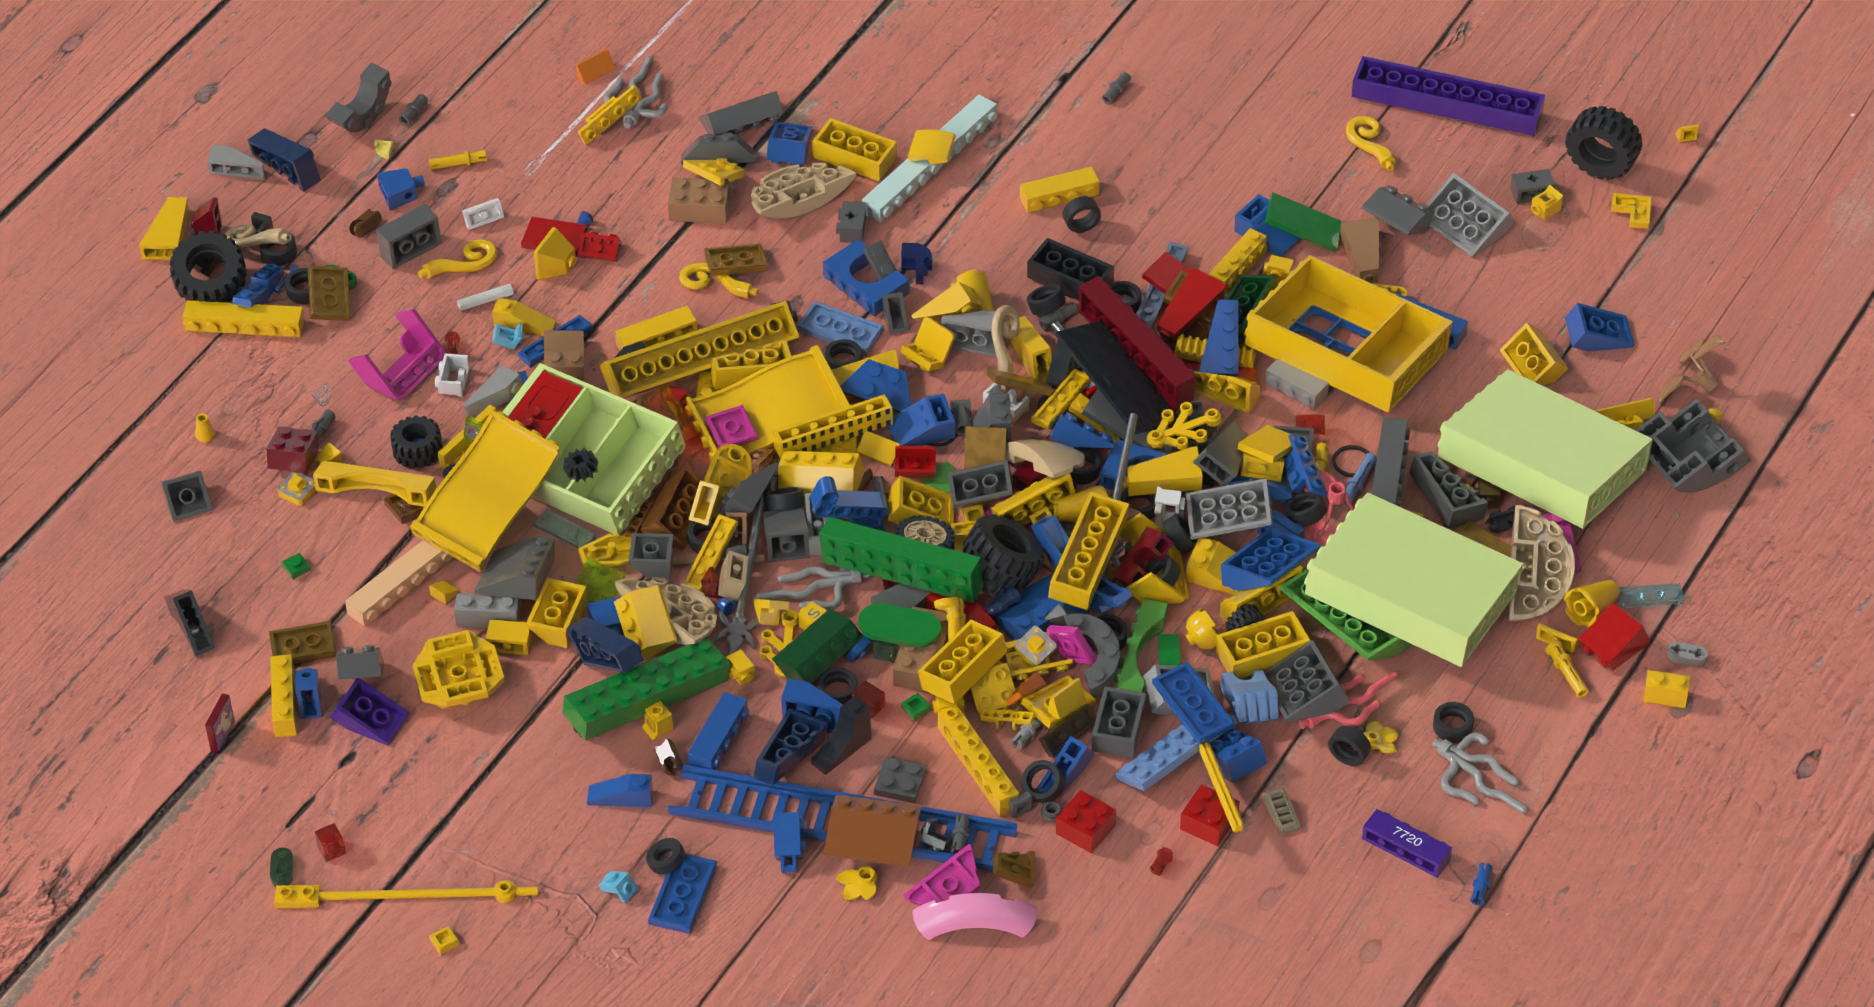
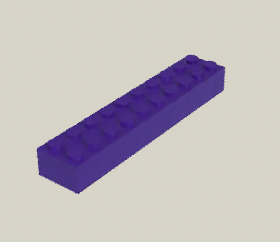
M1362 56L1355 73L1351 96L1535 136L1545 100L1544 94Z

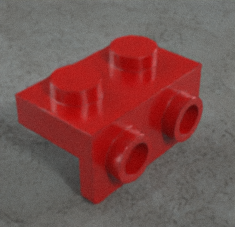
M895 446V477L935 478V446Z

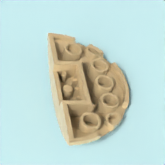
M812 163V167H800L799 164L784 167L763 177L760 180V185L753 188L751 193L752 205L757 213L770 218L800 216L820 208L839 195L853 181L856 173L842 166H838L837 169L828 168L826 163Z
M1019 440L1006 443L1005 460L1013 463L1026 460L1033 462L1034 471L1052 478L1073 472V467L1077 468L1084 465L1085 456L1082 452L1060 443L1045 440Z
M1515 505L1510 558L1523 563L1517 593L1508 604L1509 621L1533 619L1556 607L1568 592L1575 570L1572 546L1568 544L1563 536L1564 532L1559 525L1541 516V512L1520 505Z
M639 577L615 581V586L621 596L631 591L656 585L660 586L678 640L675 643L695 644L710 635L716 626L717 615L714 612V604L704 593L688 584L682 583L678 586L670 584L668 578L653 577L651 581H640Z

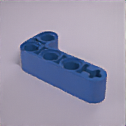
M830 476L820 478L810 495L814 513L818 517L882 519L889 514L887 502L882 492L837 490L835 480Z

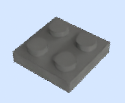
M885 756L874 787V795L915 803L927 771V765Z

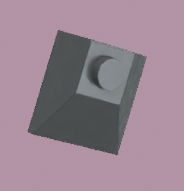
M632 533L629 565L650 580L653 577L671 580L673 534Z

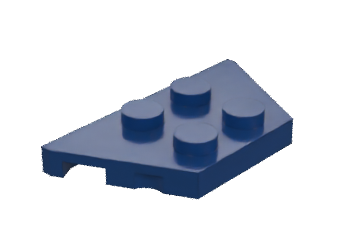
M870 359L840 385L844 394L864 401L885 394L892 406V410L896 412H901L911 406L906 372Z

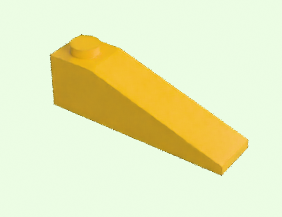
M1194 371L1196 376L1194 392L1247 414L1251 412L1260 399L1261 385L1239 377Z

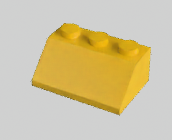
M1526 323L1500 349L1517 374L1542 386L1555 383L1569 369L1542 331L1529 323Z
M547 578L526 622V626L547 644L568 648L571 638L566 629L578 622L583 615L588 603L586 586Z
M659 585L628 592L614 601L625 637L640 646L642 650L641 655L644 660L652 658L678 641Z

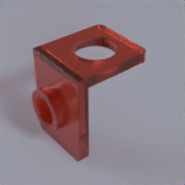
M1324 414L1295 416L1296 427L1314 428L1313 434L1325 435Z
M709 567L701 580L705 597L725 598L718 595L719 582L714 567Z

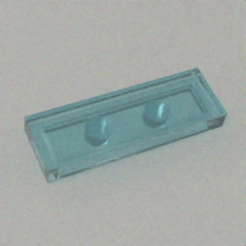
M548 509L535 521V527L576 548H580L597 539L596 534Z
M1680 583L1618 587L1621 608L1683 604L1684 602Z

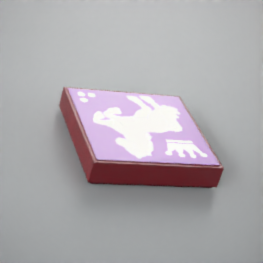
M221 694L205 724L211 752L219 753L235 722L228 694Z

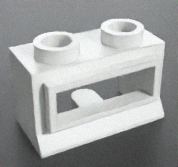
M444 355L443 361L439 363V376L435 378V387L438 388L439 394L457 395L463 398L470 371L468 355ZM450 371H458L457 381H448Z
M993 383L983 392V403L989 394L1002 393L1000 384ZM1011 389L1007 393L1010 394L1011 421L1015 422L1025 412L1029 411V397L1025 396L1019 403L1016 391Z
M1158 486L1155 497L1156 517L1154 523L1164 529L1163 522L1175 513L1184 519L1185 512L1181 510H1184L1185 498H1181V491L1162 489ZM1166 505L1176 506L1175 512L1166 511Z

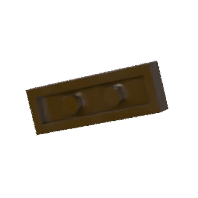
M1084 704L1040 737L1039 741L1048 756L1053 757L1060 752L1070 736L1077 739L1094 726L1096 716L1089 704Z

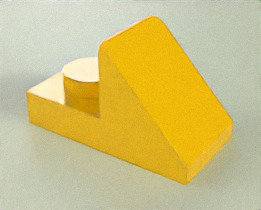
M754 599L753 602L758 621L762 625H779L781 610L789 609V602Z

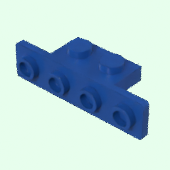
M1290 433L1288 437L1293 450L1284 459V471L1292 491L1299 493L1307 484L1311 493L1325 497L1327 495L1325 484L1313 458L1308 440L1302 435Z

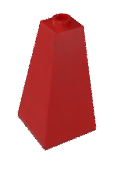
M1192 266L1157 325L1159 334L1166 339L1171 338L1175 340L1178 338V336L1217 306L1218 300L1225 299L1227 284Z

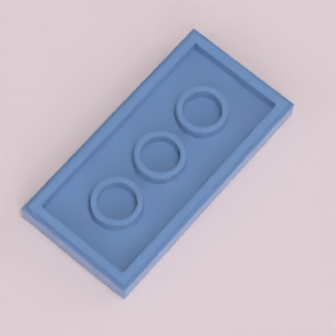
M814 301L796 326V329L800 333L828 343L840 339L852 340L861 347L862 355L867 356L883 333L884 325Z

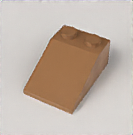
M544 330V365L584 381L583 331Z

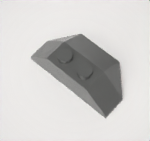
M724 133L722 135L704 134L699 136L681 154V165H683V160H716L718 158H725L730 163H756L757 151L738 135H733L732 133Z

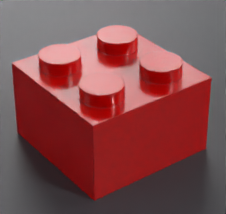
M1201 784L1181 813L1180 830L1218 847L1231 829V825L1216 790ZM1234 799V802L1239 811L1240 801Z
M1082 790L1075 795L1056 817V834L1091 854L1116 826V809Z

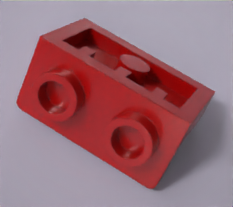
M592 231L581 233L578 257L617 261L618 250L622 242L615 234H606L604 236Z

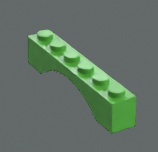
M1143 598L1142 605L1137 607L1135 616L1137 621H1133L1131 627V634L1133 635L1127 639L1126 649L1128 651L1123 653L1121 661L1123 668L1118 669L1116 679L1118 684H1114L1113 688L1144 693L1145 681L1139 673L1137 659L1145 645L1163 632L1167 619L1168 603Z

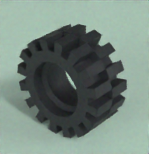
M1243 605L1242 609L1239 607L1237 612L1233 611L1231 613V617L1228 616L1225 628L1227 631H1231L1263 621L1265 617L1255 605Z

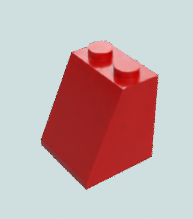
M1613 602L1579 638L1582 645L1581 649L1588 656L1593 654L1597 658L1596 661L1603 668L1608 666L1613 671L1651 643L1644 627Z

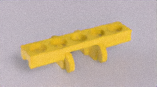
M1005 706L1003 710L983 708L980 715L981 721L996 722L997 729L1001 728L1004 721L1013 722V730H1017L1020 724L1032 725V720L1036 717L1034 712H1023L1021 707H1017L1016 710L1009 709L1008 706Z

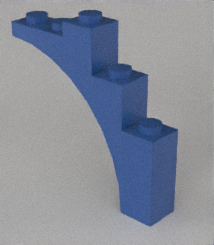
M1046 516L1032 525L1031 528L1040 545L1043 546L1053 569H1056L1069 541V537L1056 516ZM1102 576L1090 607L1094 613L1106 614L1113 610V607L1119 608L1127 603V599L1132 597V594L1128 588L1120 587Z

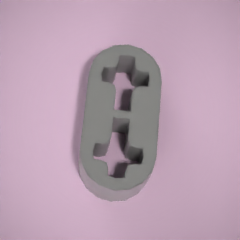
M1677 641L1670 643L1668 646L1667 657L1672 662L1701 667L1707 661L1708 652L1704 647Z

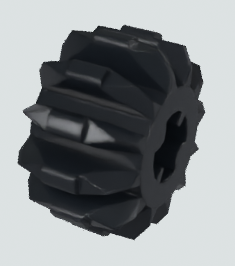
M585 447L581 451L576 448L574 453L569 452V457L564 458L563 469L570 480L574 479L577 483L581 479L586 482L588 477L593 478V473L598 472L597 458L591 450L587 451Z

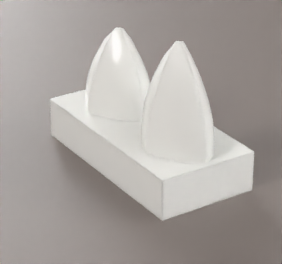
M498 198L462 210L468 230L504 218Z

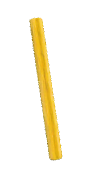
M1207 742L1205 744L1202 743L1199 745V752L1231 828L1236 833L1238 831L1242 832L1244 830L1243 820L1211 745Z

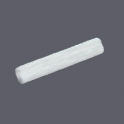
M506 284L459 299L457 301L460 311L495 301L498 298L513 295V287L511 284Z

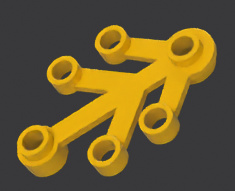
M1184 402L1180 406L1181 413L1174 426L1166 430L1169 423L1174 420L1173 411L1166 409L1161 414L1162 421L1157 430L1148 433L1147 443L1156 449L1169 445L1177 447L1179 450L1188 448L1187 438L1203 443L1208 438L1207 432L1204 429H1198L1196 432L1190 429L1203 424H1207L1210 427L1218 426L1222 421L1220 412L1217 409L1211 408L1207 410L1204 416L1186 422L1188 416L1193 413L1191 403ZM1175 435L1180 436L1177 439L1171 438Z
M785 610L781 615L782 624L785 626L783 643L769 629L762 631V642L770 643L779 652L792 641L793 628L798 624V613L795 610ZM767 645L762 646L759 650L760 657L764 660H770L775 665L774 670L778 676L786 677L772 660L776 655L772 652V648Z

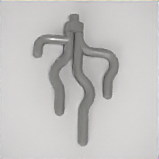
M646 57L639 73L630 80L629 88L633 85L636 86L638 82L644 79L653 61L652 57ZM661 72L656 75L652 83L651 89L653 94L639 101L624 114L622 120L625 128L635 126L639 116L657 118L664 115L667 111L668 106L665 103L658 110L643 109L645 106L657 101L660 97L659 86L664 77ZM618 78L615 85L605 93V103L620 91L624 83L623 78Z
M810 566L800 572L778 576V581L780 583L798 581L812 574H818L827 579L814 581L803 591L784 589L758 593L755 598L765 600L792 598L798 600L808 598L819 588L835 586V599L833 601L812 600V602L825 610H833L838 608L843 602L842 588L845 585L862 583L861 579L869 578V575L839 567L840 571H829L820 566ZM811 601L801 602L799 608L806 607Z
M1470 733L1457 746L1447 739L1440 741L1436 738L1432 746L1437 748V754L1450 762V768L1441 779V787L1444 792L1453 797L1464 798L1473 805L1480 803V799L1469 791L1450 786L1449 781L1460 767L1474 777L1475 785L1483 795L1498 798L1523 814L1528 811L1526 805L1499 789L1486 787L1481 772L1470 764L1487 763L1500 778L1513 786L1519 784V779L1505 771L1494 757L1487 754L1470 755L1464 751L1473 741L1487 745L1489 739L1480 733Z

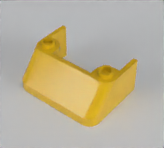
M1139 513L1126 521L1120 536L1134 546L1146 527L1161 531L1166 536L1167 534L1164 529L1142 513ZM1174 545L1167 552V555L1175 560L1180 567L1179 578L1173 587L1159 578L1164 573L1166 567L1160 570L1157 575L1150 572L1126 587L1141 604L1143 598L1168 604H1179L1189 598L1181 552Z

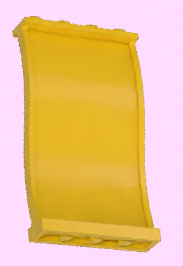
M815 345L810 348V351L775 362L721 390L693 399L690 396L686 397L687 406H685V411L689 418H693V427L696 433L700 432L702 445L705 449H709V458L712 460L713 455L719 448L705 421L706 416L743 405L758 435V440L741 445L752 457L755 453L759 454L758 449L764 448L767 450L774 446V430L850 406L819 346ZM731 452L732 458L740 459L736 452Z
M491 409L486 422L472 444L440 483L417 520H414L411 524L412 534L482 573L488 558L503 534L538 490L557 458L561 457L559 444L551 439L548 441L542 438V435L535 430L530 431L517 420L512 421L508 419V416L503 412H496Z

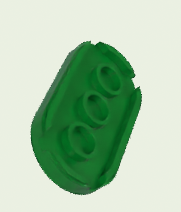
M876 603L865 607L858 617L859 629L867 638L923 648L932 642L935 643L941 635L939 619L927 611Z

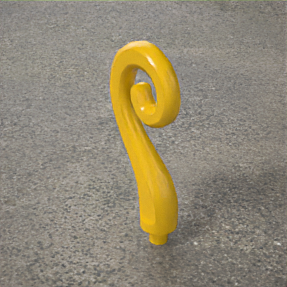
M1369 116L1352 118L1346 126V135L1349 141L1356 147L1375 156L1383 169L1388 171L1394 170L1396 161L1392 153L1384 146L1363 139L1378 136L1381 130L1380 123ZM1362 125H1368L1373 128L1367 130L1364 127H1360L1358 131L1360 136L1356 133V128Z
M485 239L472 240L464 246L463 250L464 256L472 262L448 259L432 260L422 265V270L418 271V276L420 278L426 276L430 279L444 272H474L483 270L496 260V246ZM481 248L487 251V255L482 258L481 252H472V250Z
M698 262L684 267L679 275L681 284L692 290L706 287L710 282V277L707 274L709 273L707 263ZM697 273V277L700 280L692 281L689 279V277L692 274ZM730 275L715 276L730 293L737 297L749 299L751 295H758V288H752L751 283L737 281Z

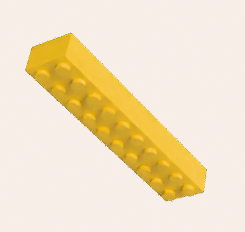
M783 301L607 360L600 367L610 393L627 399L665 386L667 383L671 384L712 369V358L735 352L743 354L745 350L751 348L754 351L763 349V345L767 344L772 346L779 345V342L786 340L788 344L797 340L799 334L787 302Z

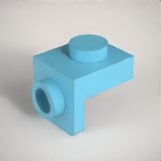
M519 323L515 330L496 324L493 330L492 343L514 350L517 344H521L523 341V324Z
M611 871L605 875L604 880L598 885L602 892L617 893L621 901L625 903L638 890L636 883L628 872Z

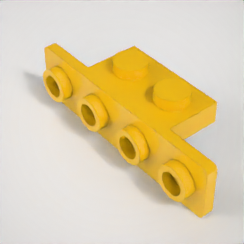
M631 86L618 98L613 96L585 119L587 124L578 131L584 144L588 145L642 100V96L636 86Z
M1652 398L1594 410L1633 430L1643 425V420L1652 418L1655 415L1654 400Z
M1018 652L1004 655L1011 678H1016V681L1025 680L1034 672H1037L1040 676L1048 675L1049 671L1052 670L1064 672L1069 670V667L1073 664V659L1050 663L1048 657L1040 666L1033 667Z

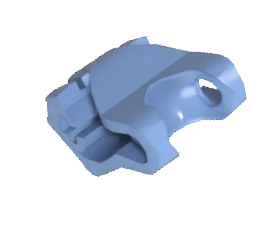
M1261 669L1252 670L1253 675L1249 680H1241L1233 672L1222 673L1221 690L1231 706V715L1235 716L1237 724L1242 722L1244 724H1252L1253 722L1263 723L1264 721H1274L1279 718L1277 690L1267 680Z

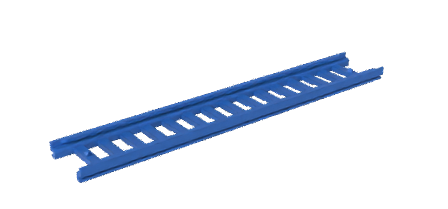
M682 764L681 778L696 781L688 807L668 806V812L672 815L774 833L773 818L772 821L760 820L768 794L779 796L774 813H784L789 797L800 799L797 812H800L801 818H805L810 801L821 803L814 828H806V831H802V838L826 842L827 831H823L830 806L833 805L836 795L880 801L889 800L781 781L770 785L754 779L753 776ZM706 783L716 784L717 787L709 810L698 809ZM726 787L738 788L730 814L719 812ZM747 790L759 792L751 818L739 816ZM921 806V821H928L933 818L938 819V824L947 825L944 836L952 839L951 835L955 829L956 816L963 813ZM966 814L970 820L968 823L969 838L965 843V847L970 844L973 849L977 831L988 832L989 836L983 858H974L977 869L993 871L992 857L998 836L1000 834L1016 837L1017 823ZM920 841L919 848L915 847L912 857L945 863L955 854L949 853L951 848L942 852L929 850V844Z

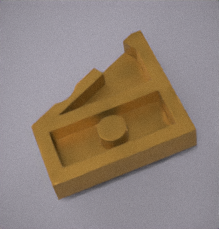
M1031 850L1026 854H1020L1019 851L997 853L993 857V875L1031 889L1035 885V851Z

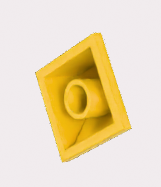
M552 227L534 251L536 278L544 280L567 274L571 267L573 268L576 264L575 248L554 227Z

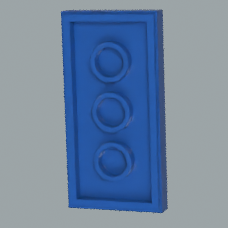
M1188 662L1152 679L1154 687L1198 745L1234 728V721Z
M685 854L681 865L666 874L649 916L648 924L690 934L716 871L717 861Z

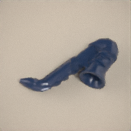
M1002 586L996 596L986 605V612L989 615H996L1007 611L1008 608L1012 607V604L1021 602L1020 594L1013 587L1006 589Z

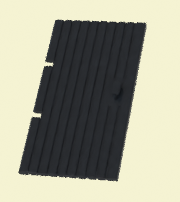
M1102 320L1056 331V337L1124 422L1128 425L1131 413L1138 415L1135 435L1157 429L1162 421L1161 414L1166 409H1170L1174 413V420L1169 425L1175 424L1179 417L1160 392L1154 393L1153 390L1156 387L1132 358L1127 359L1125 357L1128 355L1127 351Z

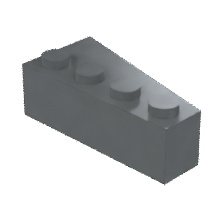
M1432 451L1413 457L1409 473L1448 529L1464 525L1468 520L1475 522L1484 519L1488 502L1484 498L1480 499L1472 487L1468 488L1464 485L1462 478L1457 474H1452L1449 471V467Z

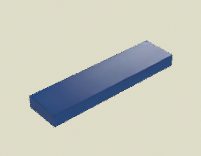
M578 315L554 331H583V335L592 330V325L581 315ZM544 337L518 352V357L530 368L544 360Z

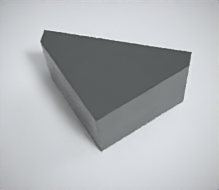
M902 292L882 295L883 316L889 334L909 331Z

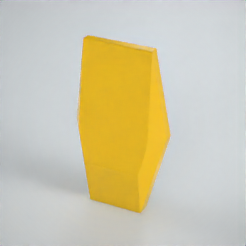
M607 534L578 548L584 569H586L587 565H589L587 569L590 566V569L620 567L629 564L632 537H625L624 534L619 536Z

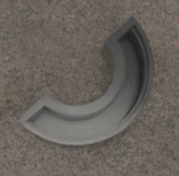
M372 62L360 75V87L354 99L347 105L336 102L326 114L330 122L350 132H358L366 127H370L378 114H381L384 110V104L392 81L390 80L389 71Z
M1080 613L1065 615V626L1078 627L1089 646L1098 654L1096 662L1090 668L1084 670L1085 681L1090 695L1095 698L1103 694L1104 686L1111 687L1117 678L1118 669H1120V648L1117 637L1113 630L1097 617Z

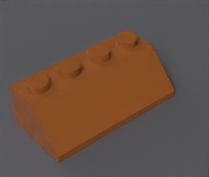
M685 464L670 471L640 530L643 533L673 534V547L683 549L688 541V528L693 522L689 520L699 482L702 479Z

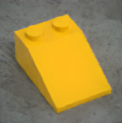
M957 282L911 316L920 322L925 317H930L936 322H940L943 316L979 311L978 309L982 307V304L971 287Z
M899 476L889 489L888 521L899 524L905 518L910 519L911 516L918 518L921 515L924 518L931 516L932 520L935 517L939 518V522L945 521L946 525L953 523L954 508L951 494Z
M1204 537L1199 538L1186 566V582L1236 595L1240 591L1223 586L1221 564L1236 552L1219 541Z

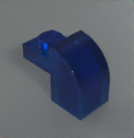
M902 243L901 270H916V284H924V277H928V271H932V253L922 244Z

